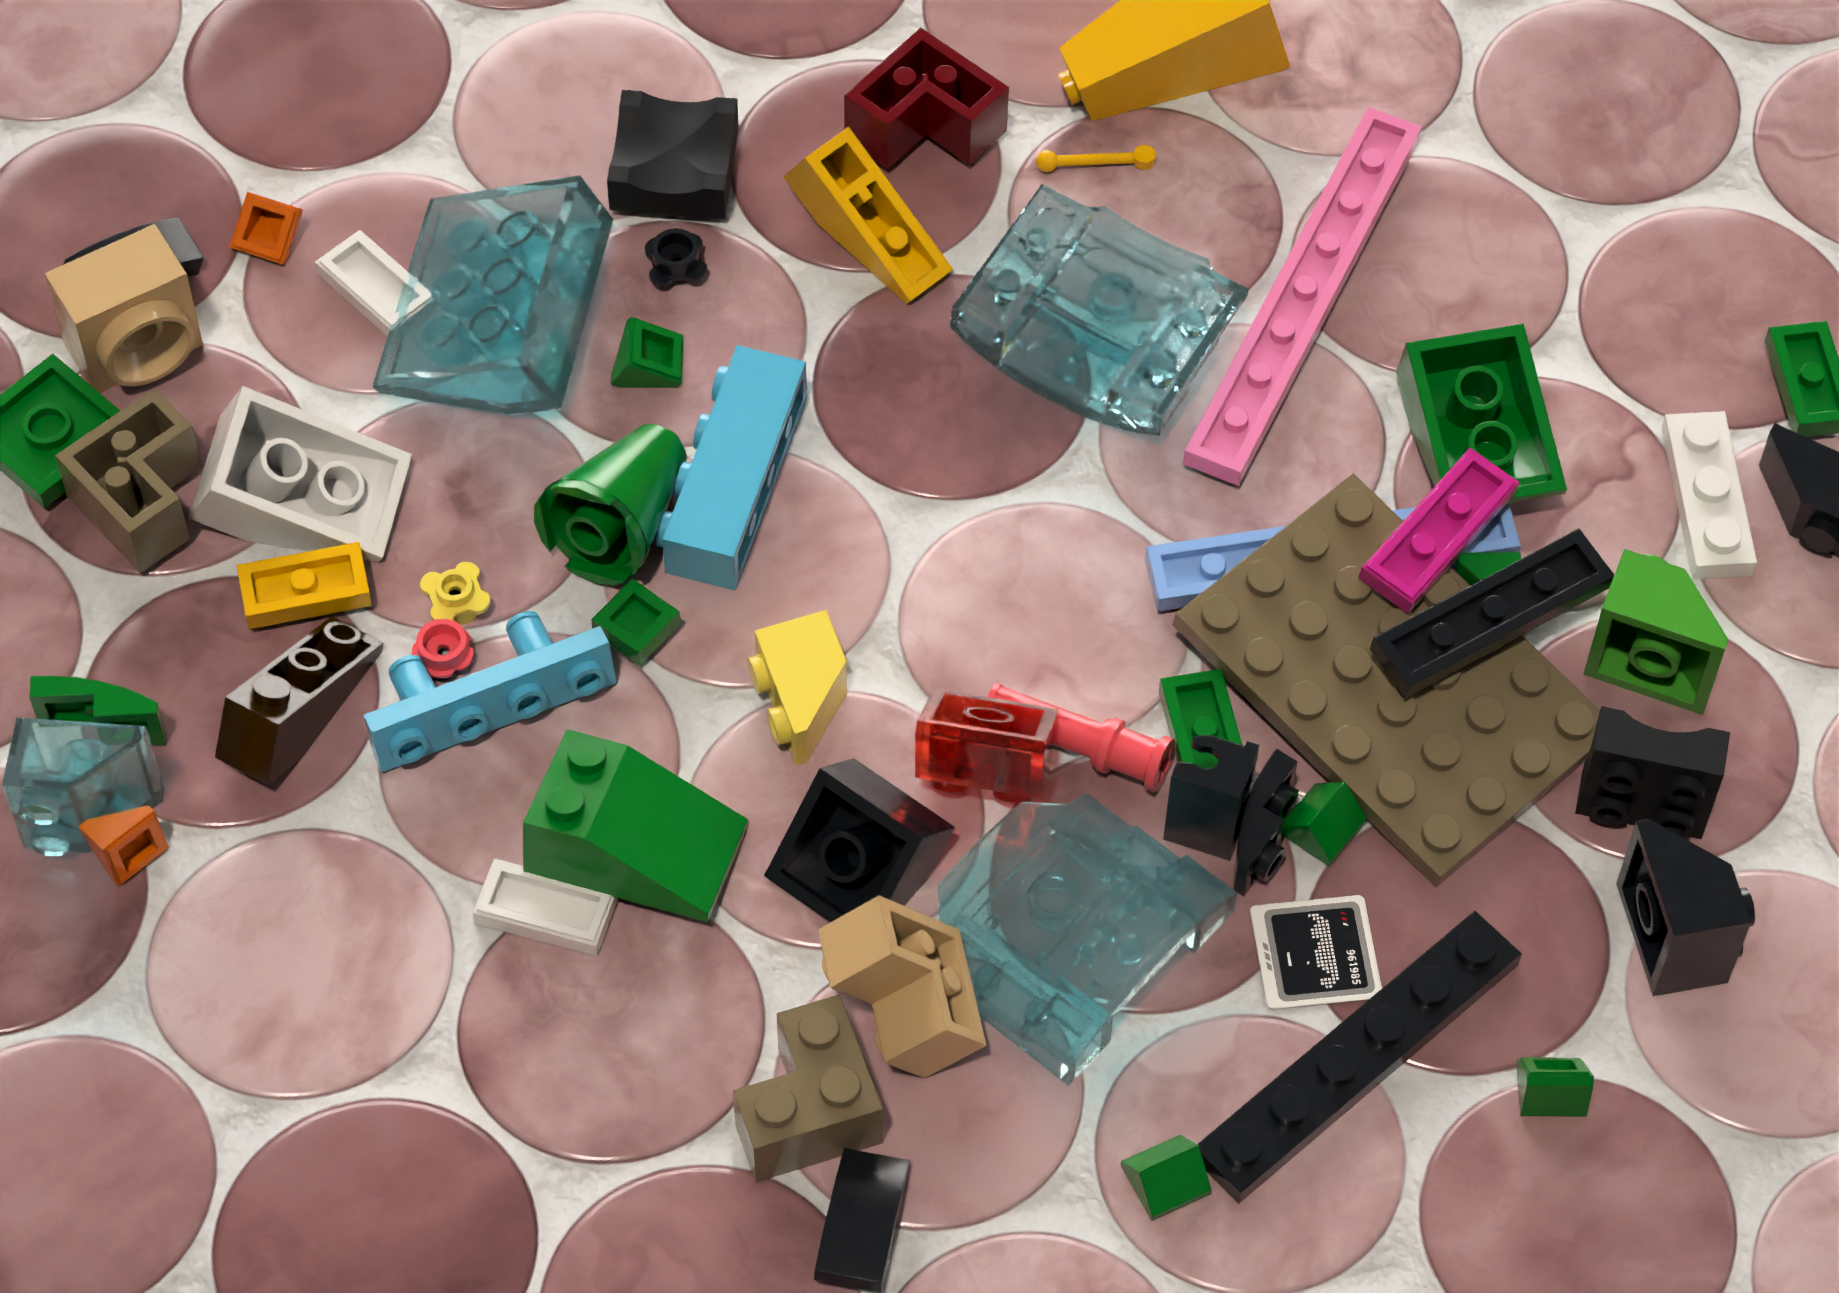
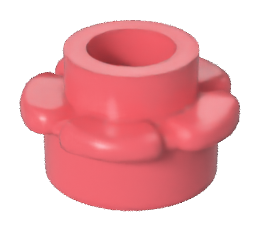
M436 619L428 622L419 630L416 643L412 647V655H418L422 658L431 677L443 679L451 677L456 671H464L473 660L474 650L469 646L472 642L471 636L460 624L450 619ZM441 649L449 650L446 655L438 654V651Z

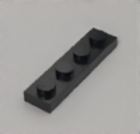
M1578 528L1373 637L1370 651L1404 698H1407L1609 589L1614 573Z

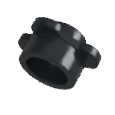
M678 228L665 230L650 239L645 245V254L651 258L653 265L649 272L650 281L656 286L666 287L671 282L680 283L688 280L696 283L703 280L707 275V265L700 260L699 252L703 247L702 239L694 233ZM680 259L681 261L674 262L671 260Z

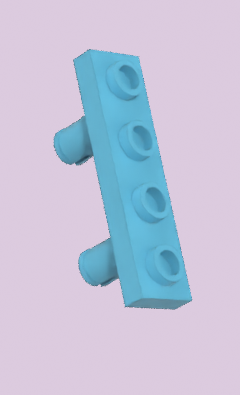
M521 612L513 616L506 625L507 636L518 657L439 687L435 686L422 658L418 655L403 656L396 660L389 668V675L401 701L363 715L373 756L381 772L383 773L398 766L416 762L427 755L464 741L474 740L482 734L522 719L534 717L540 712L580 697L592 695L603 688L617 684L610 644L601 626L553 643L536 612Z

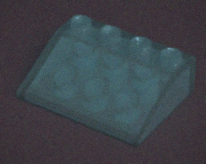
M581 175L437 197L429 200L407 272L410 275L408 284L404 283L395 311V313L399 311L397 322L390 327L374 379L373 388L378 393L505 415L561 409L614 220ZM416 282H420L428 289L432 298L424 303L423 308L411 320H407L408 315L406 314L409 304L417 298L414 292Z

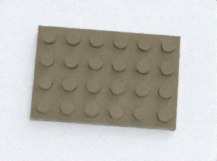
M1353 473L1175 613L1173 626L1216 669H1222L1223 676L1330 783L1345 782L1365 813L1367 820L1437 887L1585 762L1591 748L1600 710L1523 636L1512 640L1404 698L1370 651L1373 637L1462 591L1470 585L1450 567L1415 608L1407 614L1358 579L1363 565L1399 527L1403 520Z

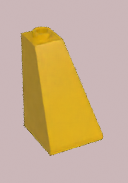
M1120 0L1059 47L1068 69L1058 73V76L1071 105L1082 101L1091 121L1277 73L1291 66L1269 0Z

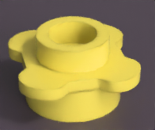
M461 562L455 569L447 570L441 574L429 572L422 577L420 588L423 594L430 597L432 603L430 615L432 620L450 619L460 625H464L488 610L490 596L480 588L478 582L480 570L475 564ZM452 590L461 591L458 595H450Z

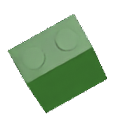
M1624 549L1600 613L1583 675L1703 715L1729 639L1684 568L1669 564L1664 559L1655 555H1642Z

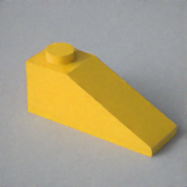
M849 126L805 157L783 176L817 224L906 304L953 270Z

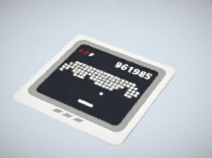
M1353 895L1254 905L1251 907L1250 914L1265 998L1270 1009L1369 1000L1382 989L1365 899L1362 896Z

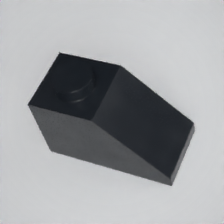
M1774 423L1769 432L1759 468L1788 533L1804 541L1810 548L1816 551L1830 553L1839 558V452Z

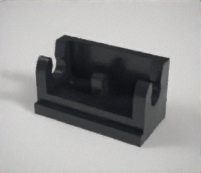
M1199 735L1192 739V748L1200 753L1212 754L1218 763L1213 768L1204 769L1195 763L1176 762L1170 780L1163 840L1230 861L1239 838L1246 803L1253 788L1259 744L1247 741L1246 745L1243 746L1215 736Z

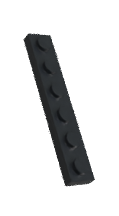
M1473 911L1200 1141L1198 1145L1206 1172L1240 1204L1519 965L1522 953L1480 914Z

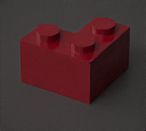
M920 27L844 95V129L849 126L871 158L887 169L896 163L925 135L970 165L1007 132L1009 87Z

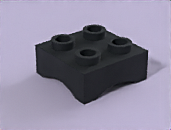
M622 90L615 146L607 177L609 210L725 219L739 129L737 98L716 97L699 102H678L657 98L643 91Z
M1601 706L1591 748L1582 770L1575 814L1592 817L1606 825L1629 824L1635 826L1636 821L1650 819L1683 838L1702 839L1724 777L1730 732L1713 728H1705L1693 732L1664 731L1633 719L1623 710Z

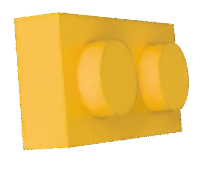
M360 542L236 565L248 629L372 606Z

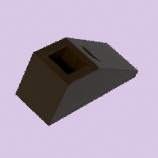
M333 616L328 618L225 697L215 758L269 785L306 754L382 653L384 642L360 631L351 623L341 621Z

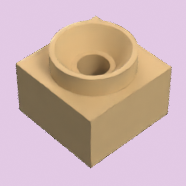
M155 224L44 273L64 345L87 383L99 393L118 384L123 386H141L157 381L179 367L192 350L203 346L187 273Z

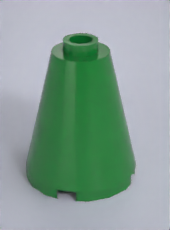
M656 424L641 425L548 485L534 505V524L541 542L550 552L556 545L570 559L564 567L573 574L595 584L616 586L624 583L629 576L635 575L645 563L658 532L663 514L667 511L675 492L679 469L683 462H687V454L679 437L670 429Z

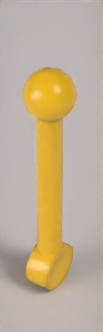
M1140 145L1135 148L1134 152L1056 155L1050 150H1044L1037 155L1036 165L1040 171L1045 173L1052 172L1056 167L1112 164H1134L1140 170H1148L1155 165L1156 151L1149 145Z

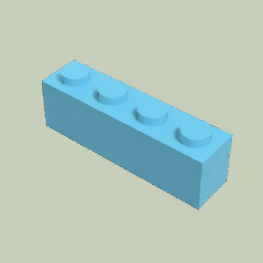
M736 345L729 366H720L718 368L712 387V401H715L710 415L702 413L699 417L693 439V447L697 449L692 463L683 462L679 469L675 485V497L678 500L673 512H664L656 534V546L663 548L665 573L736 590L807 398L805 361Z

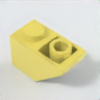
M827 610L755 630L756 656L747 658L750 677L757 694L767 692L773 708L767 709L768 722L773 738L778 746L787 743L795 766L808 762L847 694V660Z

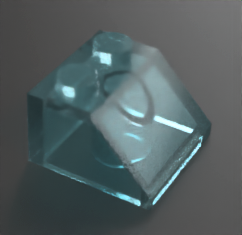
M16 717L2 787L24 849H33L47 856H61L67 852L89 853L92 849L78 828L85 820L147 805L153 809L163 802L165 790L146 726Z

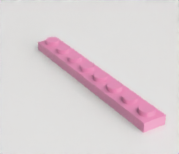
M1370 107L1367 108L1184 451V465L1237 486L1240 485L1419 142L1422 126Z

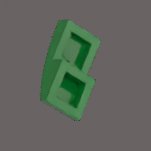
M67 676L30 677L29 698L40 730L96 727L103 749L166 745L167 734L156 701L127 688L98 680Z

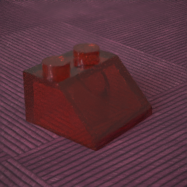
M933 688L917 720L915 732V778L930 780V785L933 788L946 792H965L968 790V787L992 790L995 798L1012 803H1026L1030 801L1031 797L1042 799L1049 777L1059 709Z

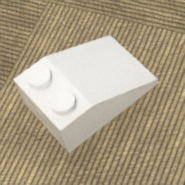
M242 386L220 415L188 518L245 541L304 551L360 542L363 560L379 563L384 556L412 454Z

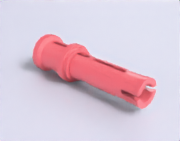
M995 683L988 693L986 699L1008 706L1010 711L996 705H992V707L984 705L982 720L987 723H995L1090 758V765L1095 767L1096 771L1107 774L1110 770L1131 776L1143 781L1146 790L1157 792L1168 774L1176 745L1175 739L1164 736L1160 740L1127 729L1126 722L1116 717L1113 719L1108 718L1104 723L1011 690L999 683Z

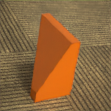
M247 192L229 248L286 265L303 209Z
M149 805L90 818L78 826L81 834L117 886L123 884L169 848L155 811Z

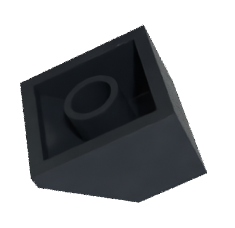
M855 758L819 768L764 876L830 922L878 895L905 906L929 878L955 826Z
M1650 819L1636 821L1616 885L1652 996L1728 983L1737 958L1743 954V943L1749 927L1755 923V908L1749 890L1746 887L1739 888L1730 863Z

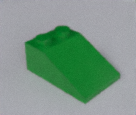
M1524 323L1407 342L1405 344L1396 374L1410 429L1434 487L1469 448H1472L1520 482L1516 494L1508 503L1566 493L1567 487Z
M567 729L523 821V871L708 922L747 831L748 819L628 745Z

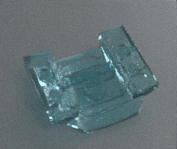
M1041 184L952 306L950 328L993 366L1047 400L1108 426L1140 434L1159 436L1188 394L1190 383L1218 344L1219 337L1247 298L1249 289L1215 272L1208 258L1153 236L1120 217L1106 206L1086 207Z
M1088 793L1083 794L1067 805L1022 801L991 828L938 885L939 921L960 929L980 1017L1067 1086L1111 1042L1113 1018L1182 945L1194 954L1234 912L1237 898L1235 890L1190 856L1185 855L1179 858L1137 825L1134 827L1130 826Z

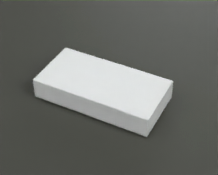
M361 230L315 261L316 273L393 342L438 309L437 297Z
M494 858L473 910L474 924L597 957L618 903V898L523 871V866Z

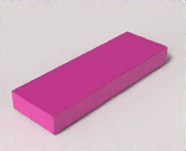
M1469 448L1363 565L1358 579L1409 614L1516 494L1520 482L1472 448Z

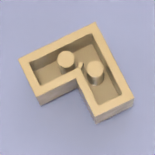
M880 895L818 929L823 951L822 969L829 981L830 988L872 1004L877 1027L875 1035L876 1044L883 1056L884 1063L927 1078L987 1046L960 929Z

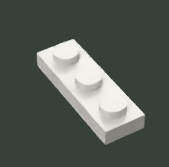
M1725 411L1665 414L1662 433L1692 580L1753 576L1757 566V559Z

